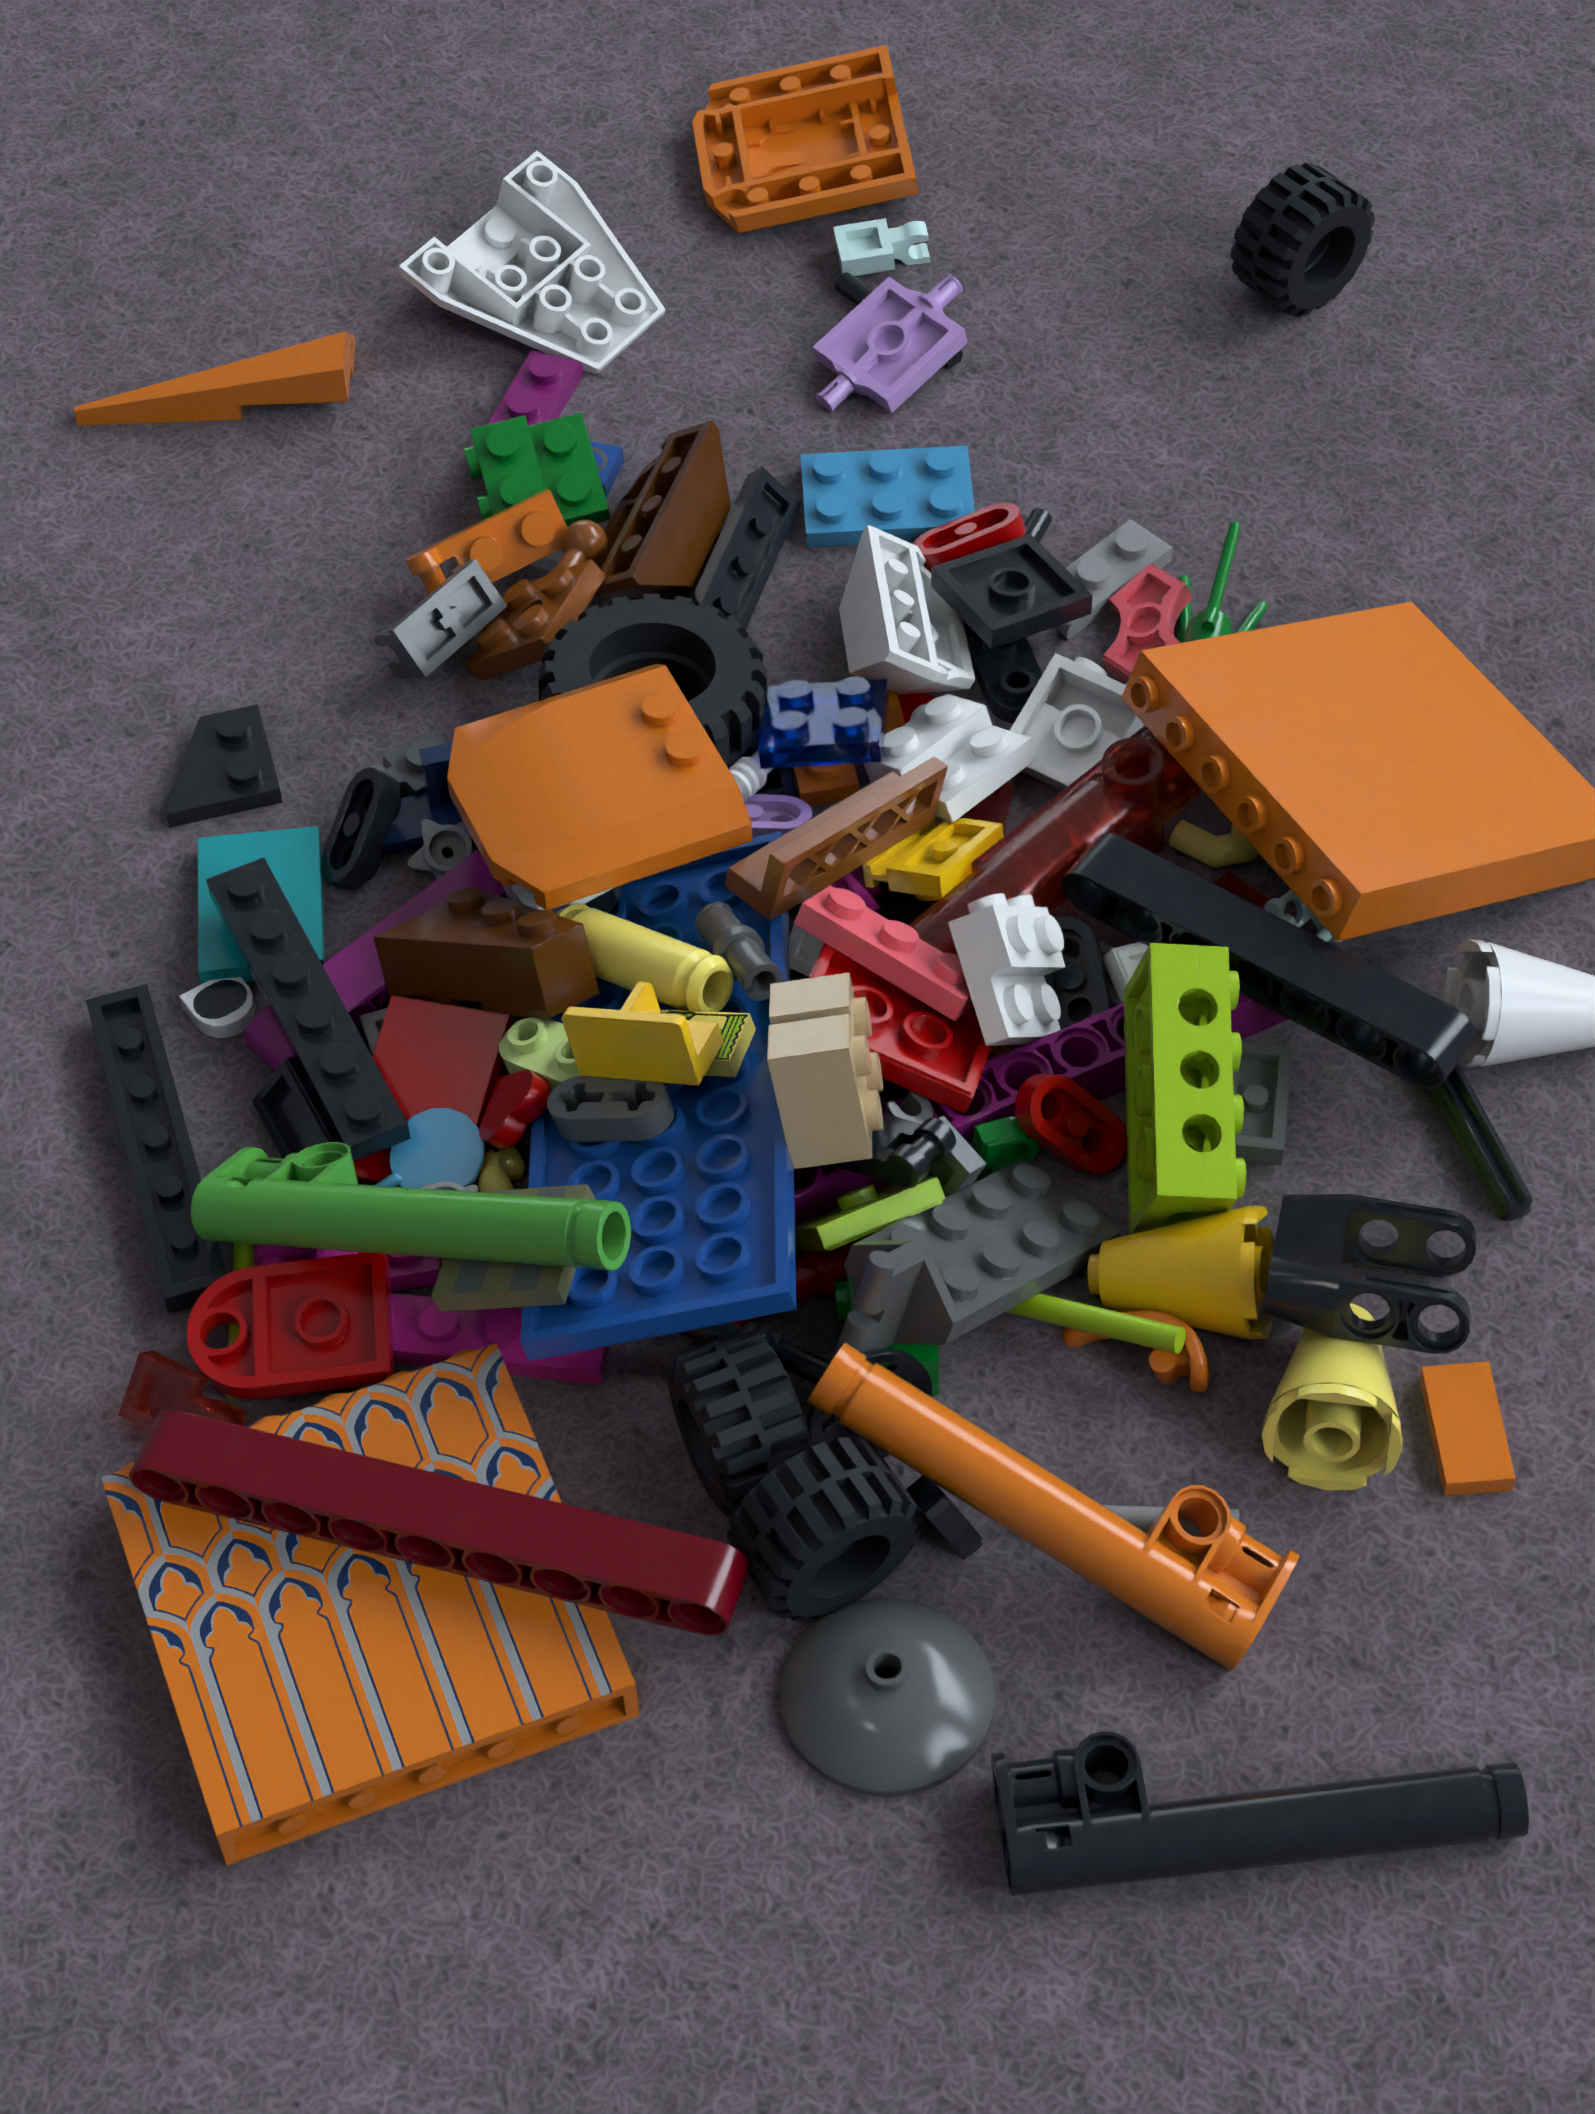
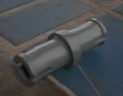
M714 902L706 905L697 915L695 926L698 931H701L699 932L700 936L712 947V954L719 955L725 959L733 976L742 985V988L746 990L745 993L750 999L761 1001L770 998V984L783 982V975L780 971L778 972L780 970L779 967L765 954V946L761 937L753 928L742 925L735 917V914L731 912L733 910L728 904Z

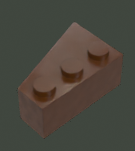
M479 887L456 890L446 897V903L373 936L389 999L391 995L411 999L418 996L432 997L436 1003L459 1006L457 1000L482 1002L484 1011L510 1016L549 1019L566 1011L570 1006L574 1007L600 994L583 923L555 915L551 910H539L521 904L516 899L502 898L483 892V889Z

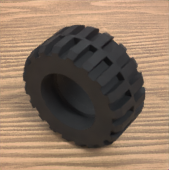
M643 594V599L630 601L627 596L611 599L607 607L600 609L597 605H594L584 610L578 616V622L571 619L555 634V639L547 645L541 657L542 665L538 669L539 701L653 664L666 665L729 769L740 758L751 757L765 743L767 668L763 664V654L758 644L751 637H748L749 633L733 618L726 621L725 615L721 610L709 604H706L703 608L696 606L691 598L676 596L675 600L660 599V594Z

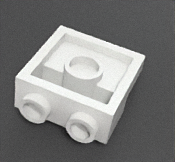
M1057 653L1054 654L1010 731L1032 737L1039 757L1021 772L1103 810L1128 767L1132 766L1137 769L1155 736L1121 699L1127 683L1123 684L1108 677L1102 667L1089 659L1076 657L1072 661Z
M950 694L937 697L929 703L917 707L908 723L888 732L884 736L875 738L869 745L867 753L861 757L871 783L891 771L902 776L934 756L942 761L948 768L934 817L951 823L955 822L1039 758L1032 737L993 726L986 705Z
M999 893L969 903L967 906L970 914L950 921L948 924L986 1046L1026 1045L1061 1030L1058 1022L1061 1016L1060 1003L1056 993L1050 985L1046 984L1044 975L1066 967L1061 950L1064 948V938L1058 922L1053 916L1049 915L1047 907H1035L1032 895H1022L1006 900L1005 894Z

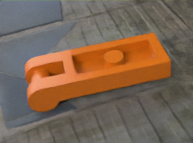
M545 489L411 555L405 561L412 576L419 575L427 591L423 596L425 599L446 581L439 565L442 562L453 557L458 566L464 565L470 559H476L489 580L493 583L562 549V537L568 527L551 491Z

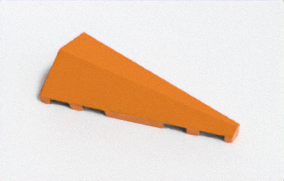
M344 331L74 407L77 426L241 420L242 407L244 405L348 402L350 378H353L355 336Z

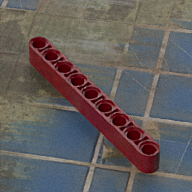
M162 1410L156 1414L129 1473V1479L137 1489L163 1502L701 1635L717 1636L728 1631L750 1565L747 1557L739 1550L716 1540L178 1410Z

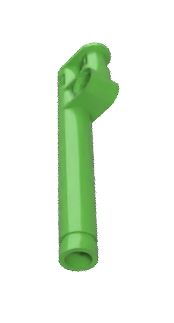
M340 1142L316 1144L298 1153H291L284 1159L269 1158L262 1149L256 1147L240 1149L201 1180L195 1189L191 1203V1219L196 1234L202 1240L214 1242L568 1268L584 1267L595 1270L614 1271L626 1259L631 1239V1225L627 1209L621 1202L593 1199L589 1201L577 1198L358 1185L351 1148L347 1144Z

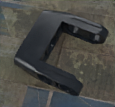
M1283 1194L1263 1313L1330 1337L1431 1354L1450 1353L1466 1342L1470 1332V1307L1460 1293L1445 1283L1343 1267L1341 1262L1442 1278L1462 1272L1472 1263L1476 1254V1230L1468 1218L1452 1210L1354 1194ZM1384 1220L1390 1222L1396 1228L1398 1238L1390 1245L1377 1247L1365 1241L1360 1230L1369 1221ZM1451 1231L1457 1233L1463 1239L1465 1248L1454 1257L1443 1258L1435 1255L1429 1249L1427 1240L1436 1232ZM1373 1293L1381 1296L1387 1302L1390 1310L1381 1319L1367 1321L1353 1313L1350 1303L1358 1295ZM1444 1305L1451 1308L1457 1314L1459 1322L1452 1330L1434 1332L1427 1329L1421 1323L1419 1316L1427 1307Z

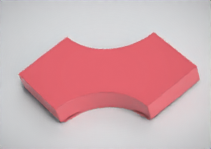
M1149 563L1108 599L1113 611L1121 618L1118 636L1103 654L1104 657L1102 659L1107 670L1126 684L1141 650L1180 643L1174 636L1175 624L1182 610L1193 599L1186 584Z

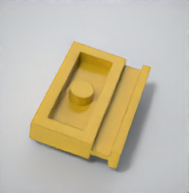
M934 818L931 824L863 864L865 887L874 888L883 881L888 882L889 891L914 894L917 899L923 901L943 899L1005 846L1002 823L959 818L953 823L945 820L939 823L935 822Z

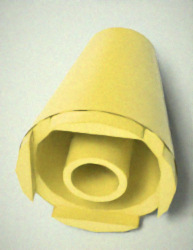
M1350 1303L1353 1313L1359 1318L1375 1321L1367 1310ZM1307 1328L1304 1329L1266 1411L1262 1425V1440L1265 1454L1272 1463L1274 1455L1280 1462L1288 1467V1477L1299 1484L1322 1490H1355L1367 1486L1368 1476L1378 1473L1384 1468V1476H1386L1395 1468L1402 1452L1403 1431L1381 1345L1330 1337Z

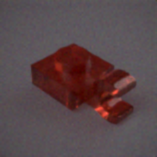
M150 1350L138 1355L118 1415L149 1430L156 1414L162 1410L183 1411L245 1426L249 1413L232 1403L202 1396L208 1381L207 1376L154 1350Z

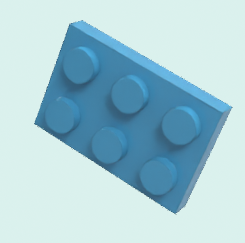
M968 446L800 454L806 548L859 545L861 535L867 525L904 541L914 542L920 535L933 528L975 512Z

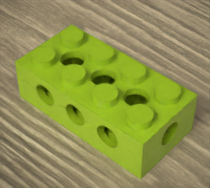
M1150 943L1123 991L1129 1235L1228 1211L1237 1198H1242L1244 1195L1246 1164L1243 1158H1236L1235 1135L1241 1133L1243 1126L1244 1103L1242 1096L1234 1095L1233 1072H1237L1240 1067L1242 1042L1238 1032H1231V1010H1235L1237 1007L1240 984L1238 972L1229 970L1228 947Z

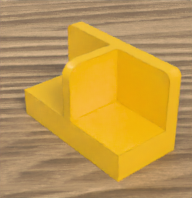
M638 982L620 1010L570 1006L561 1017L580 1076L699 1086L724 1043L718 1022L686 1020L682 1015L661 1013L654 988L649 982Z

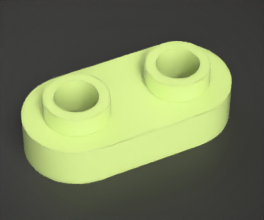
M534 1017L521 1019L506 1031L499 1043V1052L509 1074L530 1070L549 1082L551 1092L561 1082L580 1076L564 1025L560 1022Z

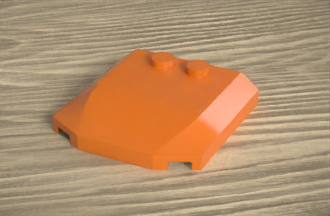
M887 45L712 83L708 90L710 101L706 109L698 110L692 121L706 203L738 234L919 194Z
M653 664L454 729L447 775L449 795L493 878L509 888L517 883L535 894V903L545 910L753 841L752 823L739 785L666 665Z

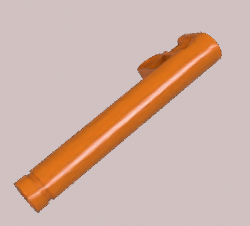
M844 1343L809 1397V1404L828 1416L833 1414L840 1418L839 1423L867 1439L875 1446L1229 1671L1234 1670L1239 1664L1293 1572L1300 1557L1298 1553L1289 1549L1281 1556L1246 1534V1525L1230 1515V1509L1224 1498L1215 1490L1203 1485H1190L1180 1489L1153 1522L1149 1531L1145 1533L876 1362L873 1365L866 1360V1355L849 1344ZM1178 1517L1193 1521L1201 1531L1202 1537L1188 1534L1182 1529Z

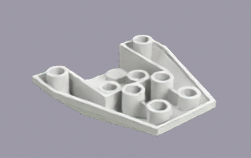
M538 151L534 152L503 178L497 205L448 247L433 237L399 266L397 272L438 306L546 354L582 362V370L598 374L664 315L666 310L579 184Z

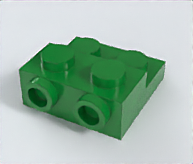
M582 412L528 426L526 417L523 415L470 429L474 445L464 447V452L472 481L483 478L487 494L477 496L483 520L545 489L551 491L567 527L579 520H590L599 523L611 519Z

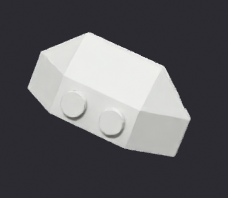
M867 525L861 535L839 607L849 673L869 687H884L898 694L970 689L975 681L963 619L931 587V572L923 566L926 559L922 552L914 544Z

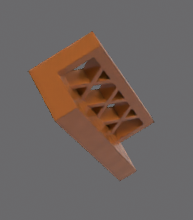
M934 756L902 776L891 771L730 866L724 887L769 921L775 919L895 844L931 824L934 820L948 766Z

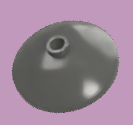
M876 1598L858 1601L822 1617L802 1635L791 1651L783 1670L780 1703L783 1723L788 1737L800 1756L817 1773L836 1785L858 1793L873 1796H903L918 1793L945 1782L961 1771L975 1757L982 1747L992 1724L995 1707V1687L990 1664L981 1646L972 1634L954 1618L920 1602L900 1598ZM883 1667H892L899 1674L892 1679H883L878 1677L875 1672Z

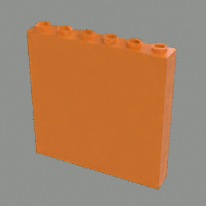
M1412 601L1145 649L1139 653L1121 699L1337 941L1595 878V788Z

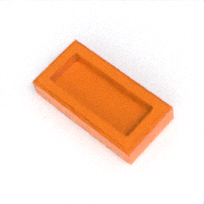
M1489 1361L1422 1366L1419 1381L1443 1495L1455 1496L1512 1491L1516 1478Z

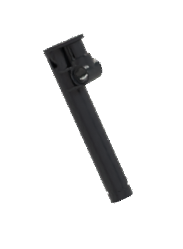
M1101 1731L1091 1734L1081 1741L1078 1747L1054 1750L1051 1758L1008 1763L1003 1752L991 1754L993 1791L1011 1896L1483 1842L1493 1836L1497 1840L1525 1837L1529 1828L1526 1789L1521 1771L1514 1762L1490 1764L1480 1770L1473 1766L1148 1804L1140 1757L1136 1747L1126 1737L1115 1732ZM1109 1771L1116 1774L1121 1780L1118 1783L1105 1785L1093 1781L1089 1776L1095 1772Z

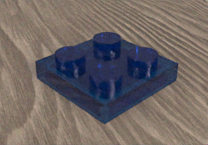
M854 676L845 678L840 682L809 683L804 680H791L781 685L769 686L758 744L760 768L882 762L890 700L887 679L869 680L866 677Z

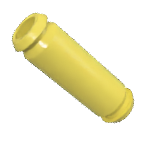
M582 903L564 907L555 914L583 923L595 976L630 991L634 989L638 982H649L654 988L658 1002L681 1011L719 1012L731 996L734 984L733 973L725 959L719 955H712L706 950L601 910L589 908Z

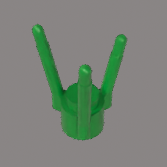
M1232 521L1228 527L1206 609L1191 618L1190 601L1178 617L1177 639L1180 643L1233 634L1229 618L1219 610L1241 527L1237 521ZM1182 575L1179 580L1186 584L1190 591V579L1187 575ZM1259 601L1236 633L1254 630L1268 609L1266 601Z

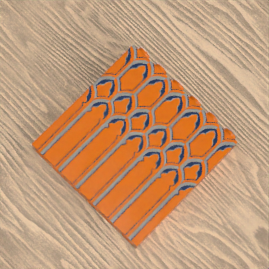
M497 1343L478 1350L466 1349L459 1351L445 1361L413 1372L401 1371L394 1373L383 1382L348 1394L336 1393L329 1395L316 1405L283 1416L272 1415L264 1417L249 1427L562 1503ZM134 1462L125 1465L118 1472L101 1477L226 1866L640 1716L636 1683L606 1611L163 1502L142 1493L132 1484L129 1479V1473Z

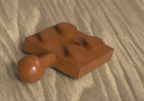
M579 520L572 523L563 534L562 549L564 555L556 568L546 576L529 582L527 579L518 581L503 595L502 599L507 604V607L479 633L476 638L478 647L466 664L467 668L478 679L484 681L541 661L547 645L555 639V634L571 619L578 622V616L586 609L606 577L595 564L603 558L608 546L606 533L600 525L590 520Z

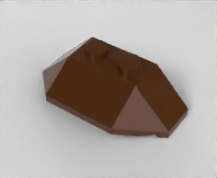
M713 421L670 433L660 446L662 449L661 454L642 470L620 500L605 529L608 541L606 553L599 562L595 563L606 575L594 594L595 597L627 596L628 598H643V594L661 595L672 591L679 593L690 588L701 575L700 569L711 547L719 539L720 529L731 509L719 429Z

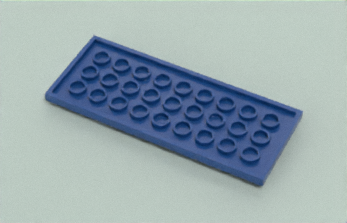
M781 831L755 836L752 842L624 884L620 900L613 910L609 912L611 915L701 948L712 954V947L700 936L699 932L701 931L696 929V917L706 905L714 902L728 904L733 910L731 912L735 914L740 923L753 928L761 937L765 946L764 952L779 967L780 970L778 972L782 973L783 982L790 981L788 911L769 921L724 887L730 866L781 837ZM734 976L731 996L719 1012L750 1013L756 1028L736 1077L704 1076L699 1086L663 1083L675 1111L672 1123L660 1135L641 1141H569L560 1136L547 1106L542 1114L532 1122L528 1188L588 1184L596 1200L621 1202L627 1209L631 1225V1239L626 1259L616 1270L576 1268L565 1305L522 1307L520 1344L529 1361L797 1310L794 1166L787 1148L767 1061L768 1028L771 1025L769 1020L770 998L761 1001L750 999L745 993L746 990L742 988V985ZM596 977L600 994L574 1006L620 1010L632 991ZM658 1002L660 1010H678ZM561 1012L549 1019L563 1024L561 1017L564 1014V1012Z

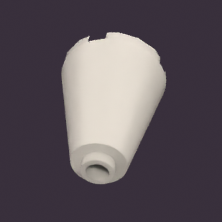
M1468 939L1459 944L1455 953L1466 954L1460 968L1448 967L1444 979L1442 1001L1463 1012L1471 1020L1476 1030L1475 1040L1458 1062L1460 1067L1477 1068L1595 1047L1594 975L1484 940Z

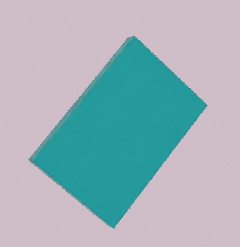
M319 826L198 838V973L201 984L208 980L241 977L245 982L255 981L210 896L206 879L263 857L268 863L322 965L326 962L323 874L321 870L322 840Z

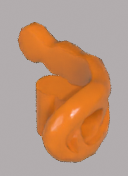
M1156 1310L1121 1312L1184 1327L1186 1338L1181 1352L1175 1354L1154 1349L1149 1356L1150 1367L1155 1378L1160 1383L1173 1384L1180 1377L1189 1376L1190 1390L1198 1393L1208 1390L1211 1381L1210 1363L1198 1335L1186 1322L1173 1315ZM1067 1327L1064 1328L1061 1336L1063 1343L1069 1348L1081 1347L1096 1340L1109 1339V1337Z

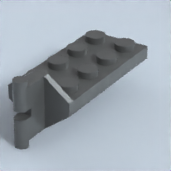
M1021 1159L946 1197V1199L942 1200V1204L914 1216H908L851 1245L844 1268L856 1291L852 1302L855 1310L849 1312L832 1360L844 1343L849 1344L863 1354L884 1349L892 1344L946 1345L1087 1267L1090 1255L1099 1254L1102 1242L1120 1237L1122 1231L1101 1217L1094 1207L1081 1202L1051 1180L1044 1170Z

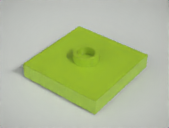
M938 1177L924 1178L913 1188H904L892 1184L876 1191L874 1184H869L837 1197L838 1208L795 1225V1251H798V1253H802L803 1249L811 1250L812 1252L831 1251L888 1227L908 1216H914L942 1204V1200L946 1198Z

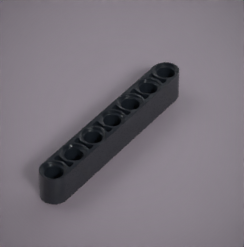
M1112 833L1098 835L1062 878V890L1067 899L1076 908L1147 946L1150 943L1228 947L1229 970L1237 971L1239 975V994L1424 1089L1441 1087L1476 1038V1030L1471 1020L1454 1006L1121 836Z

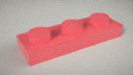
M831 885L802 903L793 924L953 1021H956L974 1007L958 955L943 953L919 939L918 933L909 925L884 918L866 907L864 900L857 894L846 889L834 888Z

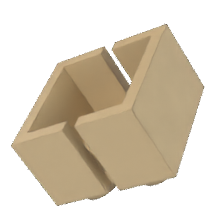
M850 973L770 984L769 1020L771 1025L768 1028L767 1061L785 1140L794 1169L871 1159L872 1131L883 1130L882 1108L878 1093L883 1091V1079L878 1052H870L867 1037L872 1036L867 998L854 997Z

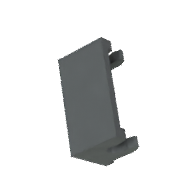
M470 559L464 565H458L448 574L446 581L391 628L382 630L375 636L374 642L380 647L384 645L390 647L398 656L388 665L394 675L399 678H425L503 611L507 604L477 560Z

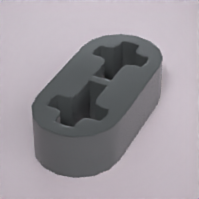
M577 1076L557 1085L547 1100V1108L560 1136L575 1142L641 1141L651 1139L660 1135L670 1126L674 1119L675 1111L662 1082Z

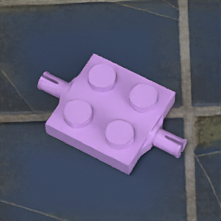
M947 274L931 291L925 294L909 290L891 277L883 281L813 346L817 361L837 374V377L816 395L819 404L824 408L826 407L832 413L842 401L854 392L869 397L892 414L968 343L965 329L945 316L942 310L958 294L963 292L960 282L955 277L952 278L951 274Z

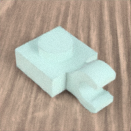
M886 218L833 227L835 246L842 274L848 272L853 276L895 270V259L901 260L906 265L930 262L927 244L913 245L918 242L929 241L926 224L923 221H912L903 226L889 229Z

